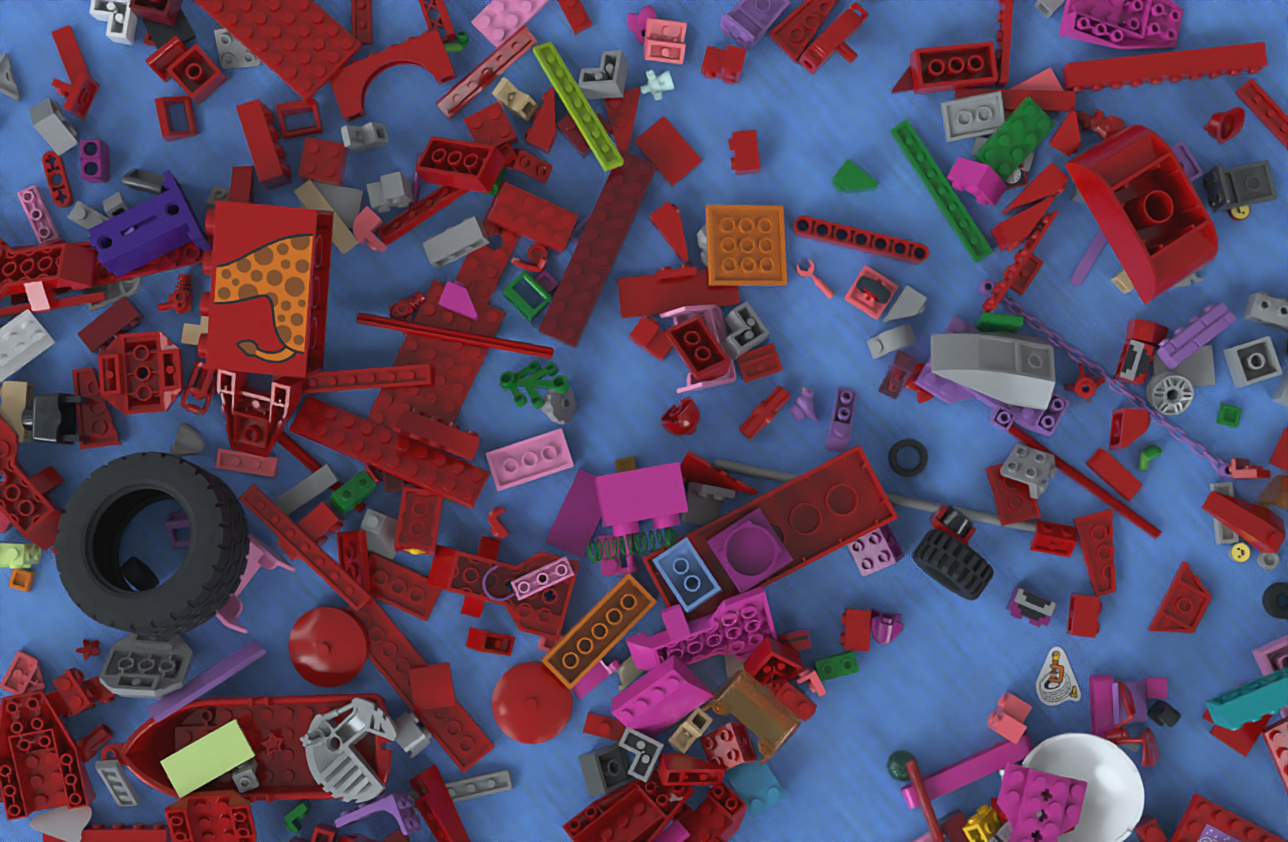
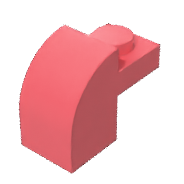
M366 206L354 220V236L362 246L368 241L367 245L374 252L379 250L383 253L387 249L374 235L384 222Z

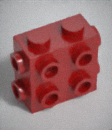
M775 674L766 683L765 689L769 692L767 696L795 720L800 718L805 722L815 714L817 705L783 677Z

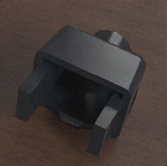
M65 393L37 394L33 398V407H26L23 410L22 425L25 430L32 431V439L35 442L73 445L74 442H89L90 436L75 435V404H91V398Z

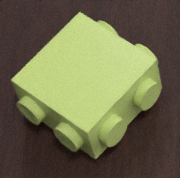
M0 542V568H31V564L39 563L42 554L41 548L34 543Z

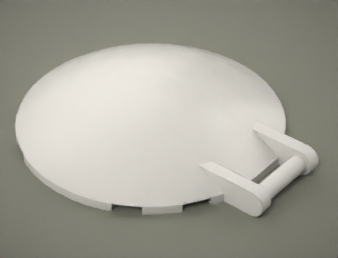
M1080 732L1056 735L1038 744L1027 755L1021 765L1088 782L1079 823L1075 825L1074 831L1058 836L1057 842H1122L1131 834V831L1141 818L1144 807V787L1139 771L1131 758L1121 748L1105 738ZM1005 767L999 770L1000 775H1002V779ZM1040 810V812L1036 813V816L1041 817L1042 812Z

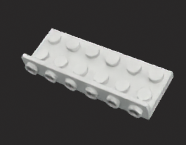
M28 309L0 328V382L55 343Z

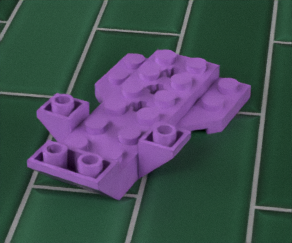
M954 315L943 334L981 331ZM931 355L914 383L947 404L972 398L978 399L992 408L989 422L1004 432L1009 430L1014 421L1025 429L1052 436L1070 401L1055 392H1052L1046 410L1004 403L932 373Z

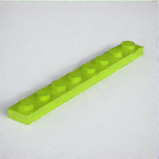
M552 42L533 47L535 57L603 170L606 172L622 166L623 158Z

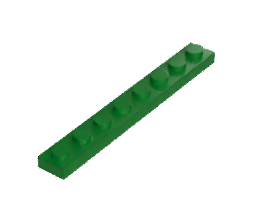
M906 119L890 129L889 132L974 263L976 264L992 254L993 250L909 121Z

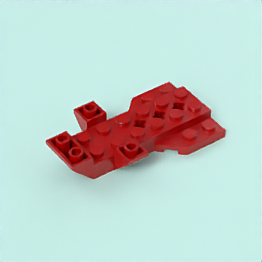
M0 238V300L6 295L27 293L34 313L53 311L56 292L52 289L67 286L73 290L92 288L98 252L65 243V239L45 241L29 249L13 251Z
M0 414V474L5 475V480L0 481V531L2 534H5L15 526L25 538L46 551L55 543L56 534L60 533V530L57 529L62 514H66V511L60 509L48 494L52 493L65 480L53 466L45 468L34 476H31L18 462L19 435Z
M483 535L481 536L476 555L437 544L436 556L433 558L427 584L465 595L461 614L480 618L485 601L501 604L507 608L519 631L559 641L579 561L568 559L575 575L521 600H518L515 593L514 596L505 601H495L490 599L483 590L484 575L493 566L498 564V567L492 570L486 577V589L492 596L503 598L515 592L513 588L511 591H508L507 586L504 585L505 582L515 580L562 557L540 551L518 565L496 560L501 540ZM545 575L539 576L540 582H544L546 580ZM548 590H552V594L555 595L554 599L551 598L550 601H547L546 596H544V593H548Z
M721 782V785H714L706 793L708 798L697 809L692 811L685 803L673 817L672 821L678 820L690 834L683 842H727L739 830L748 807L747 804L727 785Z

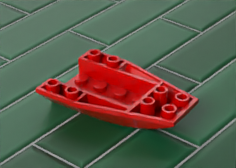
M656 770L653 772L649 782L638 779L594 801L562 827L572 842H653L687 802L694 789L690 785L662 786Z
M234 790L190 792L165 808L172 842H256L257 833L250 802Z

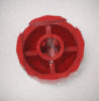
M687 397L680 400L682 404L679 406L672 405L661 417L662 422L660 424L668 433L674 436L691 435L697 430L696 426L701 417L700 411L693 399Z

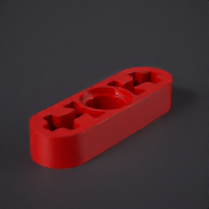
M48 151L42 157V164L53 202L61 208H68L73 204L74 197L63 158L54 151ZM51 157L57 159L54 161V166L49 163ZM58 174L62 175V183L55 185L53 178ZM56 189H61L62 194L67 196V198L64 199V203L59 201V199L62 198L61 192Z

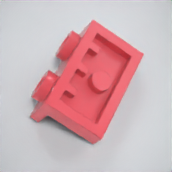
M805 666L795 677L798 684L805 681L813 694L817 693L820 697L827 693L812 667L807 668Z

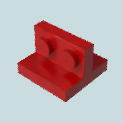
M79 71L73 85L54 78L51 86L57 89V94L66 99L63 108L75 117L85 120L100 84L86 73Z

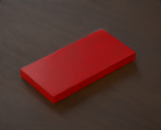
M371 551L368 556L370 591L368 593L380 601L427 622L442 589L427 584L428 577Z

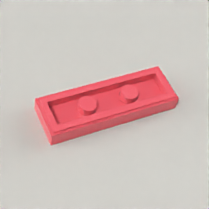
M218 448L215 468L276 477L279 458L271 456L265 458L245 452Z

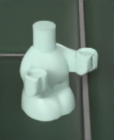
M653 69L646 71L648 77L647 85L640 87L642 94L652 93L655 101L663 99L662 92L675 89L669 71L656 76Z

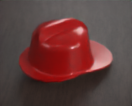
M1235 107L1227 112H1216L1211 116L1209 122L1204 125L1203 129L1208 131L1210 137L1217 139L1219 144H1223L1240 132L1244 124L1245 112L1241 107Z

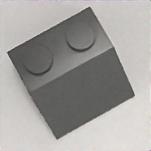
M619 743L594 749L578 756L589 796L606 794L633 782L632 775L628 774L630 767L625 749L619 746Z

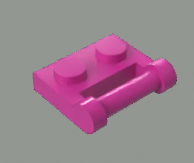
M634 533L629 534L631 539L634 538ZM613 534L598 536V539L602 543V557L604 559L607 558V554L604 549L605 538L608 539L610 544V557L615 556L611 545L612 537H614L617 541V555L620 556L618 541L619 536H614ZM627 534L621 535L625 542L626 555H628L630 551L626 542ZM628 536V543L631 549L630 539ZM613 539V546H614V549H615V551H616V545H615V541H614V539ZM598 541L599 552H600V554H601V547H600V543H599V541ZM605 541L606 549L608 552V544L607 541ZM631 553L630 556H626L627 567L623 568L621 566V558L617 556L615 559L608 558L606 561L601 559L602 576L638 572V566H635L634 555Z

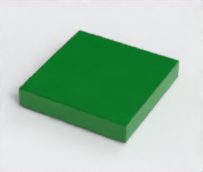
M984 312L974 323V327L984 332H1016L1023 325L1024 317Z

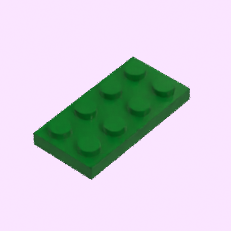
M1026 97L973 157L979 163L989 165L1005 182L1056 123L1030 97Z

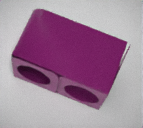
M80 140L81 178L91 184L109 182V146L102 140ZM85 144H96L98 148L96 154L88 156ZM88 162H95L97 164L98 171L96 174L87 175Z

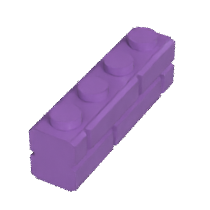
M1219 302L1216 306L1213 303L1203 310L1204 315L1200 317L1197 314L1188 321L1190 325L1187 328L1181 326L1173 333L1175 335L1174 338L1170 339L1167 337L1158 344L1161 348L1156 351V354L1170 370H1173L1236 321V317L1228 311L1223 302Z

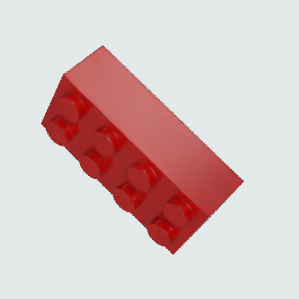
M993 41L914 49L909 56L914 95L955 91L956 88L975 89L992 87L998 81Z
M260 99L237 105L236 109L260 183L268 190L292 183L290 177L293 174L289 164L286 165L284 160L287 155L284 147L279 144L278 139H281L277 127L273 125L272 121L275 118L272 110L268 108L267 104H263Z
M432 136L415 170L426 183L490 193L506 159L497 147L493 145Z
M504 182L500 187L486 221L557 253H561L565 249L579 215Z

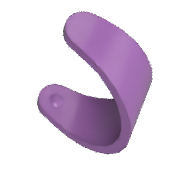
M497 564L490 568L484 575L483 590L490 599L495 601H505L514 596L515 592L509 594L506 597L497 598L492 596L487 591L485 585L487 575L492 570H495L498 567Z

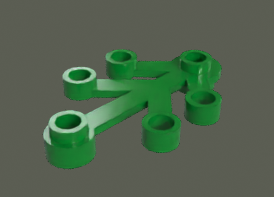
M537 361L531 362L517 373L507 371L500 377V386L504 390L511 391L514 396L513 400L518 407H523L527 403V398L523 393H520L517 387L520 386L525 387L531 397V403L536 409L543 407L545 401L541 395H538L535 388L555 389L557 393L564 394L569 390L570 383L564 375L556 376L552 381L540 380L547 375L555 376L559 369L555 363H549L545 368L541 369ZM530 373L532 374L530 377H528V378H526V379L524 378V377L527 376L528 374H530Z

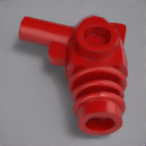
M179 274L177 280L180 281L176 283L180 285H175L179 289L174 290L173 295H168V302L157 304L159 312L175 309L181 315L192 310V292L189 291L192 290V287H189L192 284L188 283L192 281L191 275Z
M419 290L414 292L415 296L411 294V297L407 295L408 300L403 297L396 304L390 305L388 307L390 318L412 321L413 317L411 315L415 312L414 308L418 309L416 304L420 306L419 302L424 304V301H426L425 296Z

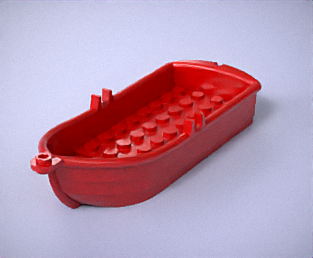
M376 693L200 698L191 701L158 723L151 717L134 731L125 743L105 746L102 749L101 758L102 761L118 760L120 765H125L137 778L148 786L166 795L179 798L170 779L166 778L167 774L160 761L237 719L256 754L252 758H255L258 764L255 775L259 781V786L240 793L232 778L234 770L232 768L192 792L234 790L244 799L250 801V803H254L257 800H266V803L275 800L334 799L331 796L333 793L331 791L325 792L322 789L324 785H318L308 766L306 747L302 746L303 742L300 741V738L308 733L309 727L316 715L339 709L352 703V700L357 697L377 704V710L379 707L385 710L386 716H388L385 707V699ZM353 708L332 719L340 724L353 712ZM270 731L275 737H284L280 744L281 753L272 752L266 756L265 746L260 742L267 739ZM369 732L354 746L386 786L392 760V749H386V742H392V740ZM110 751L114 753V758L110 756Z

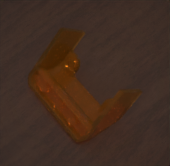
M738 670L718 686L714 691L715 696L706 701L701 708L705 712L712 707L713 711L718 715L731 713L760 738L758 742L759 751L763 754L758 761L761 765L772 758L801 725L797 715L749 673L743 670Z

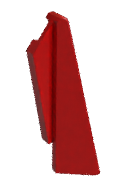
M434 764L410 779L409 783L420 796L414 803L438 842H471L437 766Z

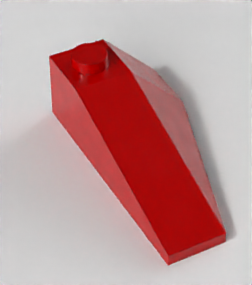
M689 450L680 464L683 482L687 484L691 481L753 495L758 493L754 488L735 477H731L727 472L713 467L710 462Z

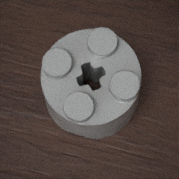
M405 711L393 721L399 733L396 741L406 753L412 752L410 754L411 758H414L432 742L431 733L425 726L423 728L420 727L418 724L419 719L413 711L410 713Z

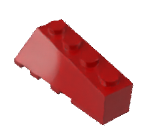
M412 407L410 411L404 409L393 428L395 432L470 461H474L482 441L481 438H478L479 433L469 429L465 433L459 430V425L451 422L448 425L440 423L441 418L430 415L429 418L422 416L423 411Z

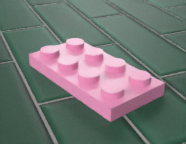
M492 0L471 21V24L494 47L498 48L523 25L525 26L550 0Z
M562 428L485 453L497 491L574 467Z

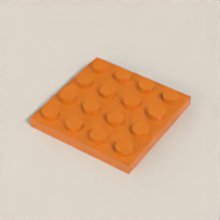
M705 206L709 286L787 285L783 206Z

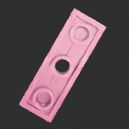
M32 185L17 192L39 244L45 241L61 239L38 186Z
M564 556L510 582L518 600H521L575 574L567 557ZM540 575L546 576V580L544 582L539 581Z

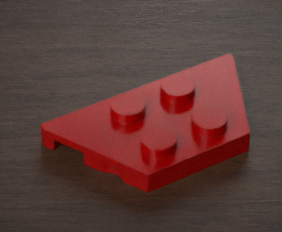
M1181 562L1147 629L1148 631L1195 632L1212 596L1202 586V582L1194 575L1187 562Z

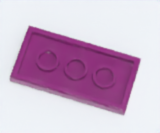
M581 469L578 470L545 541L579 558L583 557L601 518L595 483L596 476Z

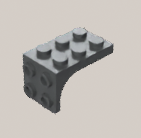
M1268 160L1228 169H1222L1221 165H1215L1203 175V186L1207 189L1209 195L1208 205L1212 208L1213 213L1273 201L1278 198Z

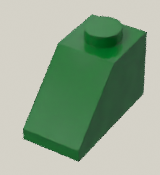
M849 159L846 160L831 180L832 186L837 191H843L846 194L874 191L879 184Z

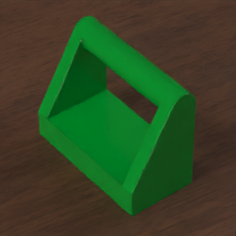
M526 270L504 288L502 294L530 323L553 299V296ZM523 279L544 299L536 309H533L514 290Z

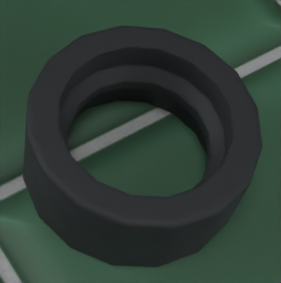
M900 440L889 451V465L900 476H916L923 472L927 466V450L917 440ZM905 446L915 448L920 455L919 464L911 470L903 469L897 463V453Z
M131 556L120 566L123 576L139 591L153 589L159 584V580L154 572L144 562L134 556Z

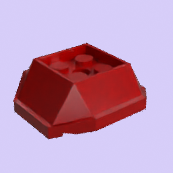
M161 331L119 334L98 355L100 396L125 415L168 412L184 390L181 349ZM147 368L148 376L143 379L141 373Z

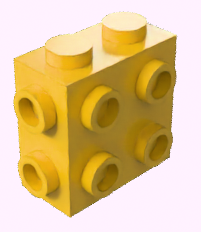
M985 804L976 810L977 813L968 818V823L962 828L970 842H989L1004 825L993 808Z

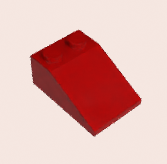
M1051 162L1001 213L1003 215L1036 205L1051 196L1054 199L1066 189L1065 183L1069 178Z
M1052 196L999 223L990 231L1001 252L1006 249L1010 252L1024 243L1023 239L1031 233L1053 202Z

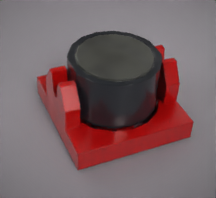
M942 504L929 517L932 527L952 535L965 545L969 544L968 541L976 531V528L972 526L974 523L951 505L947 507Z

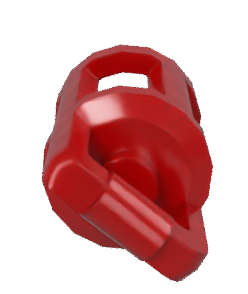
M196 360L181 398L180 406L195 414H206L217 387L218 370L206 369L205 363ZM201 367L200 372H199V374H198V377H197V379H196L195 385H193V384H194V381H195V378H196V376H197V373H198V371H199V368ZM189 393L193 394V398L199 400L206 398L202 409L200 406L191 403L186 404Z

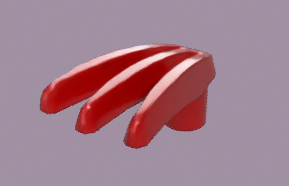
M517 256L511 260L514 265L532 272H543L548 261L540 257L538 263L535 264L522 260Z

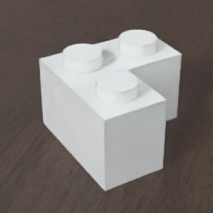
M91 0L89 13L99 21L108 22L106 36L115 43L133 45L138 17L129 8L131 0Z

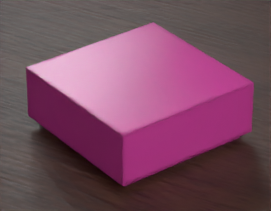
M1144 677L1147 699L1167 698L1166 677Z

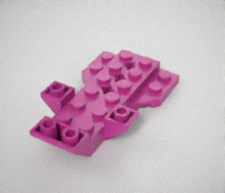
M763 586L723 600L714 613L690 622H686L680 604L660 611L667 629L666 631L649 637L643 632L626 638L635 667L647 672L656 668L672 655H675L686 666L717 654L724 656L730 654L735 659L742 660L748 658L767 636L778 641Z
M1006 762L997 804L1012 827L1009 842H1057L1058 836L1079 823L1088 782ZM1047 791L1046 796H1041V792ZM1041 810V817H1037L1036 813ZM1032 832H1038L1035 838L1031 837Z

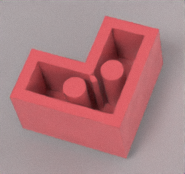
M1007 692L999 698L997 703L999 706L996 711L991 712L989 715L987 727L1017 745L1027 728L1023 725V722L1032 706Z

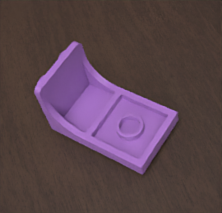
M740 0L729 14L725 12L722 14L720 22L721 31L727 37H733L740 48L751 51L786 10L791 1Z
M407 791L385 793L376 797V800L367 801L358 805V808L340 813L341 817L334 820L336 827L339 828L355 824L379 812L387 811L395 816L404 835L421 830L420 818L415 814L413 799Z

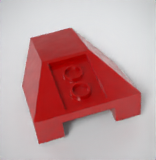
M44 690L1 698L0 789L8 821L28 817L34 811L68 805V809L89 806L96 799L79 749Z

